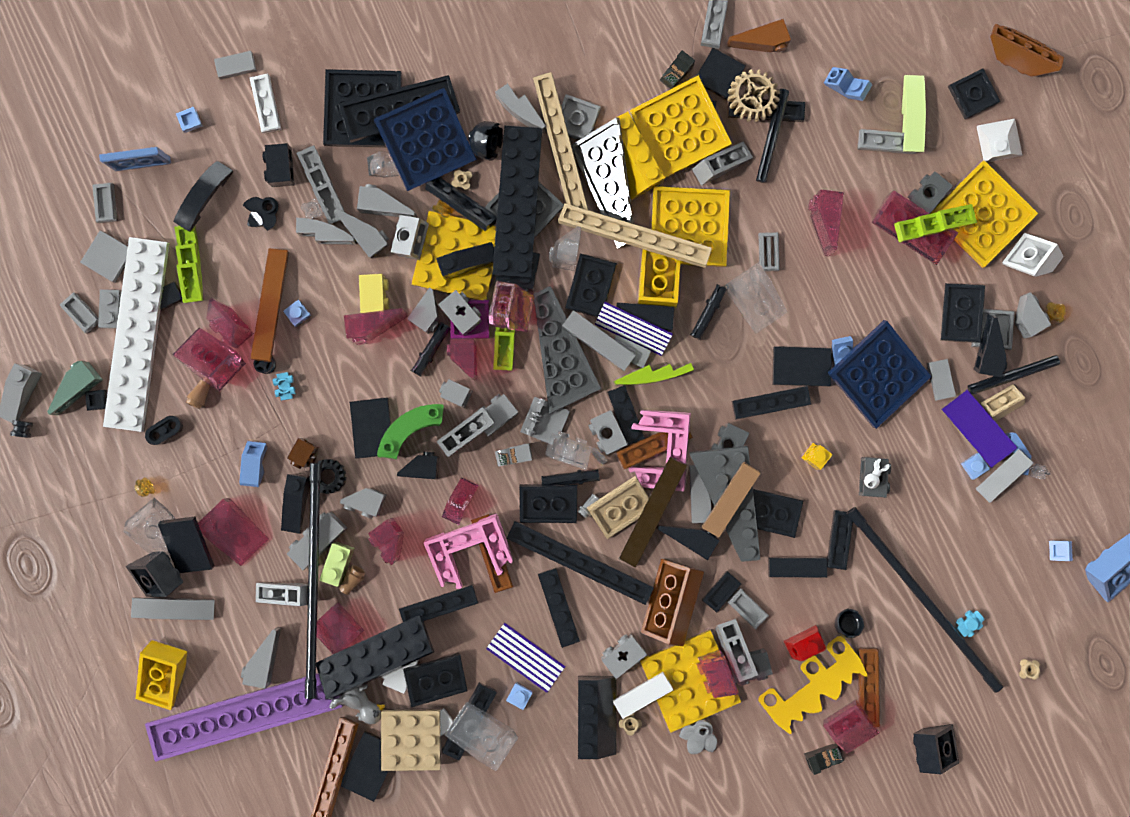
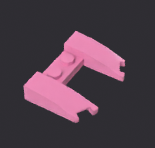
M641 410L640 413L643 417L638 424L633 423L632 429L667 432L666 463L671 456L686 464L691 413ZM629 467V472L635 471L642 487L654 488L664 468ZM687 470L682 475L675 491L685 490Z
M497 514L480 519L476 523L454 531L432 536L424 541V546L441 587L445 586V582L456 583V589L463 587L452 553L478 543H485L497 575L503 572L501 567L507 560L510 563L513 562L508 542Z

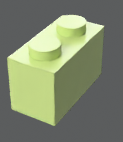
M339 542L332 543L319 581L336 587L340 586L355 548Z

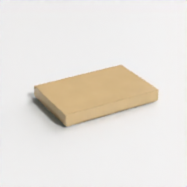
M636 476L588 506L587 509L608 539L639 519L649 497Z

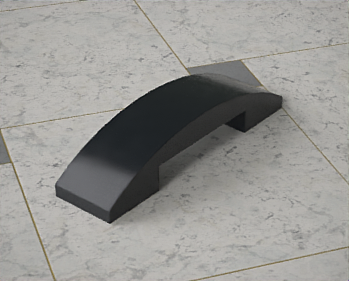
M218 161L213 163L193 185L182 202L173 222L191 232L200 220L202 210L217 189L225 185L233 170Z

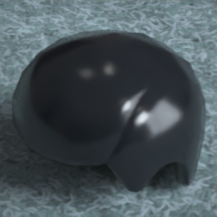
M847 608L842 610L834 620L836 631L844 638H856L864 629V619L858 611Z

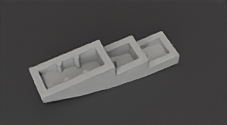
M313 145L298 152L297 155L328 223L332 224L340 220L334 210L337 208L343 212L345 211L316 147Z
M132 598L131 618L213 620L215 600Z

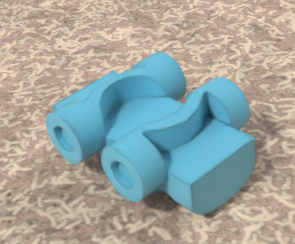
M289 372L276 374L277 378L273 379V384L278 386L279 389L275 390V396L280 397L281 401L293 399L292 394H296L295 387L291 385V383H294L293 376H289Z
M969 610L965 613L966 620L959 618L956 621L959 625L956 629L963 637H972L975 634L974 630L981 629L983 627L982 622L985 620L978 611L973 613Z

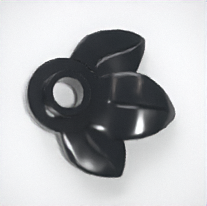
M252 197L243 203V206L251 212L247 222L249 227H260L263 225L269 231L275 226L279 204L274 198L266 197L261 199L259 197ZM269 204L273 206L271 210H267Z

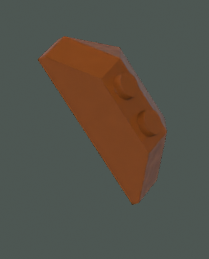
M996 23L993 26L990 38L996 58L1003 65L1010 66L1021 74H1027L1031 77L1060 71L1062 68L1064 57L1060 54L1057 55L1047 45L1013 28L1000 26Z

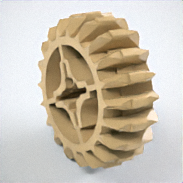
M752 69L749 70L748 74L745 71L742 72L741 77L736 76V82H732L730 85L731 89L728 90V94L731 95L728 97V101L732 102L730 109L736 108L734 115L741 113L740 119L746 116L747 122H750L752 117L755 122H758L759 117L765 120L766 115H772V110L777 108L776 102L780 100L776 97L780 94V91L775 90L778 84H772L773 77L766 78L767 72L763 76L760 75V69L757 70L756 74H754ZM754 83L759 84L762 87H757ZM745 85L746 94L740 99L739 89ZM767 93L768 104L763 107L761 98ZM745 105H751L754 109L748 108Z

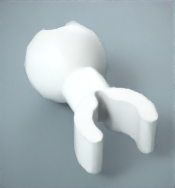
M877 459L874 462L875 469L873 473L868 474L864 479L865 485L870 489L878 487L880 483L879 476L882 472L889 469V464L879 469L881 459Z

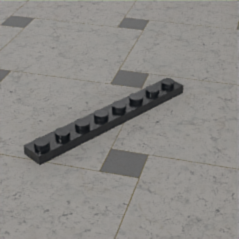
M514 521L506 538L644 605L647 604L654 589L653 586L517 521Z

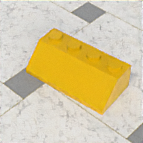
M627 111L618 116V118H620L630 198L633 200L652 190L654 186L657 187L663 184L665 177Z

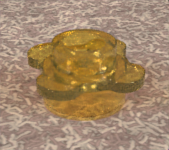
M441 200L432 207L433 211L445 218H448L449 214L454 212L453 208Z
M1053 302L1048 303L1046 308L1049 321L1063 322L1066 313L1065 305L1054 304Z
M144 477L142 480H136L134 488L138 495L147 497L149 494L155 493L153 484Z

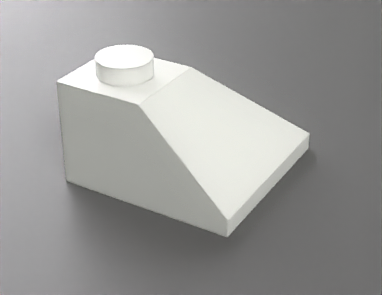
M1015 119L977 126L983 160L987 163L1022 156Z
M1024 233L1002 264L1037 277L1053 272L1062 260L1063 254L1058 244Z

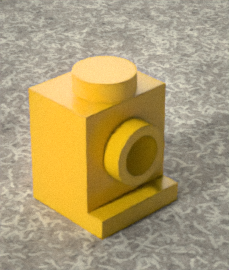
M812 443L801 458L816 470H821L833 454L821 445Z

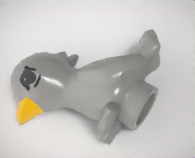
M364 684L342 694L340 697L333 698L330 708L334 709L339 705H346L352 709L359 710L360 713L356 714V717H359L358 720L364 721L367 724H376L381 718V711L384 710L385 705L370 702L364 691L368 685Z

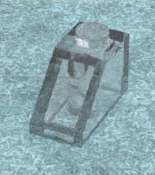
M380 151L367 157L369 176L382 178L399 176L389 152Z

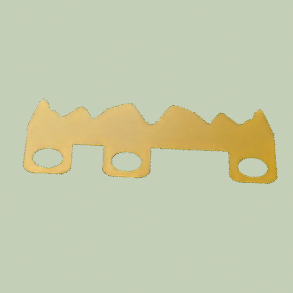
M837 636L827 644V650L837 662L828 669L823 666L816 656L803 662L800 668L810 682L785 702L773 688L768 689L759 696L758 701L766 712L787 733H792L790 728L791 720L803 721L802 711L807 713H819L822 711L820 694L837 700L842 690L841 681L851 684L852 673H860L863 676H867L861 659L842 636ZM839 641L845 645L843 653L836 654L833 651L832 646L835 642ZM809 662H816L818 664L819 670L817 673L810 674L807 672L806 666ZM767 694H773L776 697L777 701L774 706H767L765 704L764 698Z

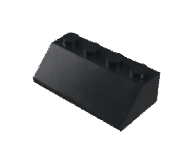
M578 676V759H601L616 755V706L613 700L616 699L617 679L614 676Z

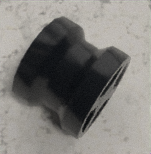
M273 357L271 362L254 360L253 365L259 373L270 374L276 368V361Z
M12 420L13 430L10 431V436L31 438L30 428L33 427L32 422Z

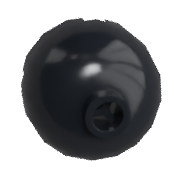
M483 121L470 131L468 141L470 142L472 152L479 158L493 161L498 156L495 153L497 146L501 148L503 142V129L499 127V123Z

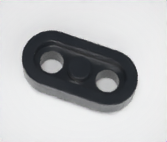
M167 416L146 430L145 439L151 445H161L181 432L183 422L177 416ZM172 422L176 423V427L174 429L171 428ZM157 432L160 434L158 439L155 438Z

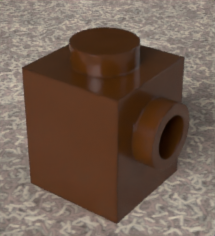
M298 438L287 459L291 460L290 464L296 468H306L310 463L315 462L317 458L315 454L319 447L303 438Z

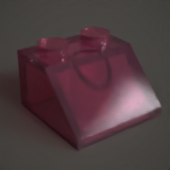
M450 339V344H447V356L471 379L478 380L476 341L474 339Z
M339 602L333 605L317 621V638L332 654L344 650L364 631Z
M720 649L698 657L700 663L696 665L700 675L704 674L706 682L703 683L707 694L711 693L714 698L739 694L726 658Z

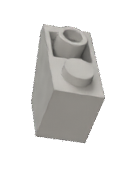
M1030 292L1020 296L1014 323L1025 339L1034 336L1051 324L1049 316L1045 311H1042L1039 306V300L1035 295H1032Z
M365 488L341 499L340 503L344 504L343 508L353 512L357 509L362 511L361 515L372 519L373 516H379L387 494L372 488Z

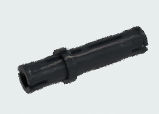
M716 284L710 299L706 300L707 304L690 336L701 341L713 315L721 306L720 302L727 292L725 287H720V285Z
M442 322L439 323L438 328L423 352L419 353L420 357L410 371L420 377L422 376L429 362L432 363V357L451 329L449 326L444 325Z
M595 469L541 476L542 484L569 485L579 483V485H583L586 482L600 481L599 470Z

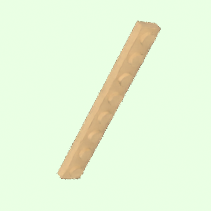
M550 72L534 77L533 80L566 203L589 211L553 74Z
M565 203L558 219L559 224L706 268L712 250L711 247Z

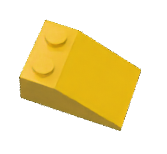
M642 249L638 304L676 308L678 304L680 260Z
M151 640L140 652L135 699L172 710L186 668L188 651Z

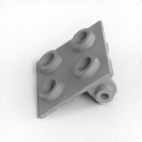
M534 397L520 432L556 446L570 411L561 408L549 414L548 402Z

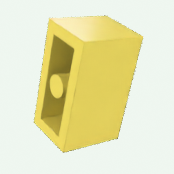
M383 274L359 275L360 313L364 316L386 315V310L389 309V299L386 298V291L389 289L388 279H385Z

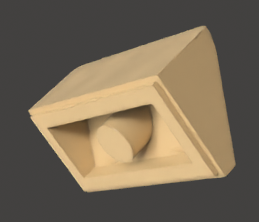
M1013 384L983 401L980 405L994 421H997L1025 404V397Z

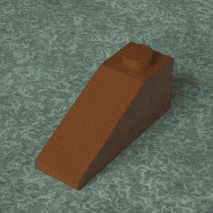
M784 19L730 36L727 45L732 48L769 53L773 51L781 52L787 49L791 38Z

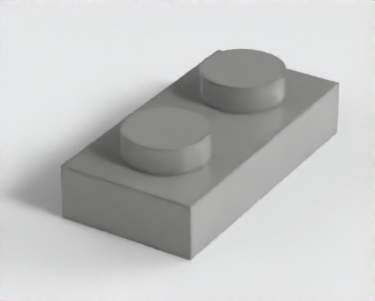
M100 290L98 328L117 329L122 291Z

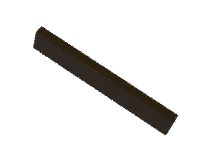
M671 456L669 457L619 557L620 560L636 568L688 466L687 464Z

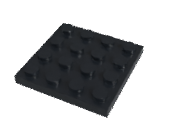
M325 69L323 145L387 148L381 135L350 142L338 103L402 87V72Z

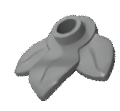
M705 719L697 721L694 725L683 727L679 734V737L688 740L687 749L690 754H698L703 749L713 752L717 745V738L712 733V724Z

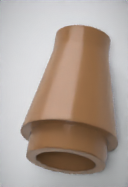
M200 380L186 397L188 398L186 403L200 410L201 406L205 404L211 385Z
M356 565L348 568L339 590L349 595L364 579V570Z

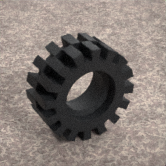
M333 459L318 461V463H322V472L325 469H331L335 474V479L330 484H326L321 480L320 493L331 494L339 491L344 486V481L347 478L345 477L346 470L343 469L344 466Z

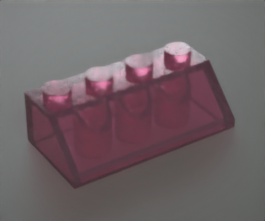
M893 190L880 205L872 223L898 240L894 226L895 223L928 215L929 213ZM953 229L901 243L937 265L958 232Z

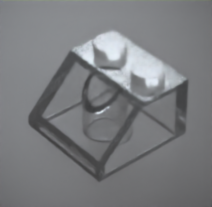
M577 226L557 240L555 246L550 248L549 262H552L553 268L575 271L582 227Z
M558 431V434L552 433L545 455L587 470L591 446L586 445L587 441L576 437V440L569 439V434Z

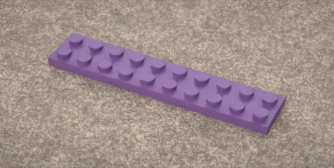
M316 673L317 692L315 699L304 698L306 677H302L150 721L145 726L156 762L339 709L344 705H339L334 709L330 708L332 699H326L319 674Z

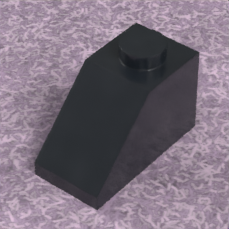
M423 451V455H417L398 471L397 476L436 480L438 479L439 456H435V452Z

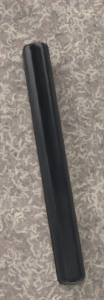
M786 89L779 90L780 94L777 97L780 100L776 102L777 108L772 114L756 181L760 183L767 182L789 95V90Z
M1057 355L1007 371L1003 373L1002 377L993 376L970 384L967 388L973 395L1060 364V360Z

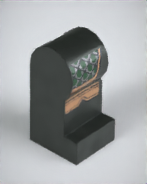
M681 50L677 58L662 75L660 81L669 89L676 87L694 67L695 60Z
M838 743L804 753L809 769L814 775L845 760Z

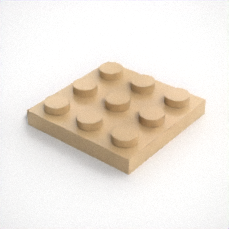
M440 709L382 710L381 771L440 770Z

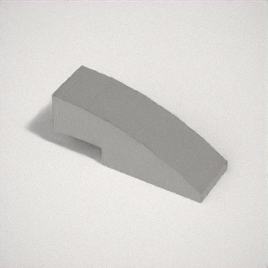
M508 83L495 91L498 101L513 117L528 127L542 128V133L546 132V125L525 95L518 99Z
M296 218V233L299 236L315 237V241L318 244L357 245L354 237L331 224L308 218Z

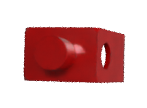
M817 625L783 641L791 658L798 661L807 660L827 649Z

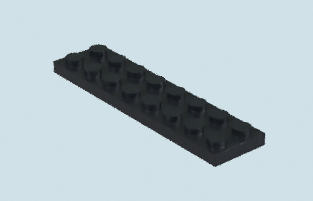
M504 125L492 273L495 277L531 279L542 128Z

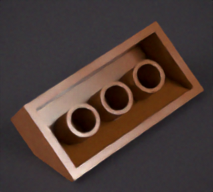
M661 559L641 633L669 645L684 646L704 571Z

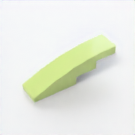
M905 75L902 100V114H904L902 133H904L903 152H924L926 123L924 76Z

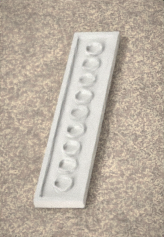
M129 237L103 427L144 432L160 305L170 243Z

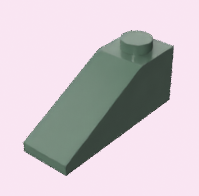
M77 361L70 366L71 369L65 373L47 411L49 415L58 416L85 395V392L90 391L103 380L89 362Z

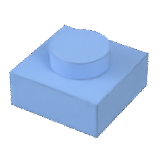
M194 107L176 113L184 133L202 127Z
M297 300L283 311L295 327L311 316L300 300Z
M979 453L974 454L961 463L972 480L990 469Z
M1049 541L1050 560L1073 561L1072 541Z
M515 683L506 701L524 710L533 691Z

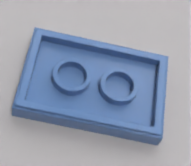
M158 147L99 154L100 162L114 171L171 163L170 156Z

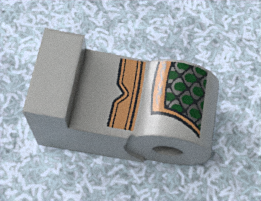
M529 443L495 451L498 466L533 460Z

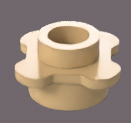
M456 169L452 186L468 190L472 173Z
M1026 659L1020 661L1021 671L1019 676L1023 679L1028 677L1036 680L1040 673L1039 662L1036 660L1030 662Z
M634 713L619 721V727L624 728L627 735L630 736L642 726L641 720L635 718Z

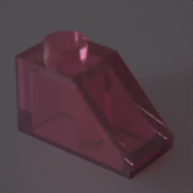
M461 477L445 506L442 517L459 525L478 485Z

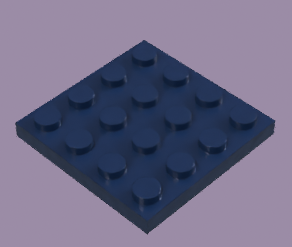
M445 88L374 119L406 191L476 160Z
M883 320L828 372L840 389L875 429L932 377L886 320Z

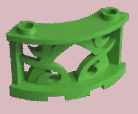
M424 405L401 415L385 432L380 442L377 456L379 458L397 460L402 444L412 433L425 427L440 426L444 405Z

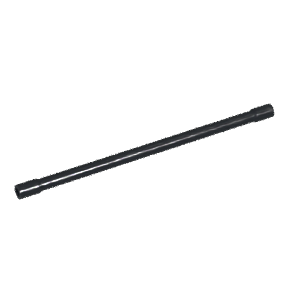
M310 463L305 699H315L317 692L316 650L322 463Z
M856 507L851 508L846 513L848 517L861 529L980 673L994 693L1001 691L1004 686L994 673L986 667L871 528Z

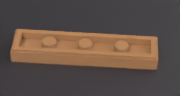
M743 462L702 525V528L719 538L757 480L760 471Z

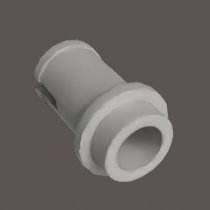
M592 494L585 504L579 507L578 512L586 519L591 517L592 515L587 507L599 500V498Z

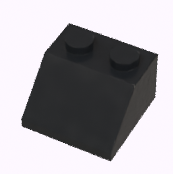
M163 551L151 552L126 566L146 597H167L183 583L180 572L173 567L170 557Z
M953 724L922 728L913 734V743L917 754L916 762L920 773L941 775L959 764Z

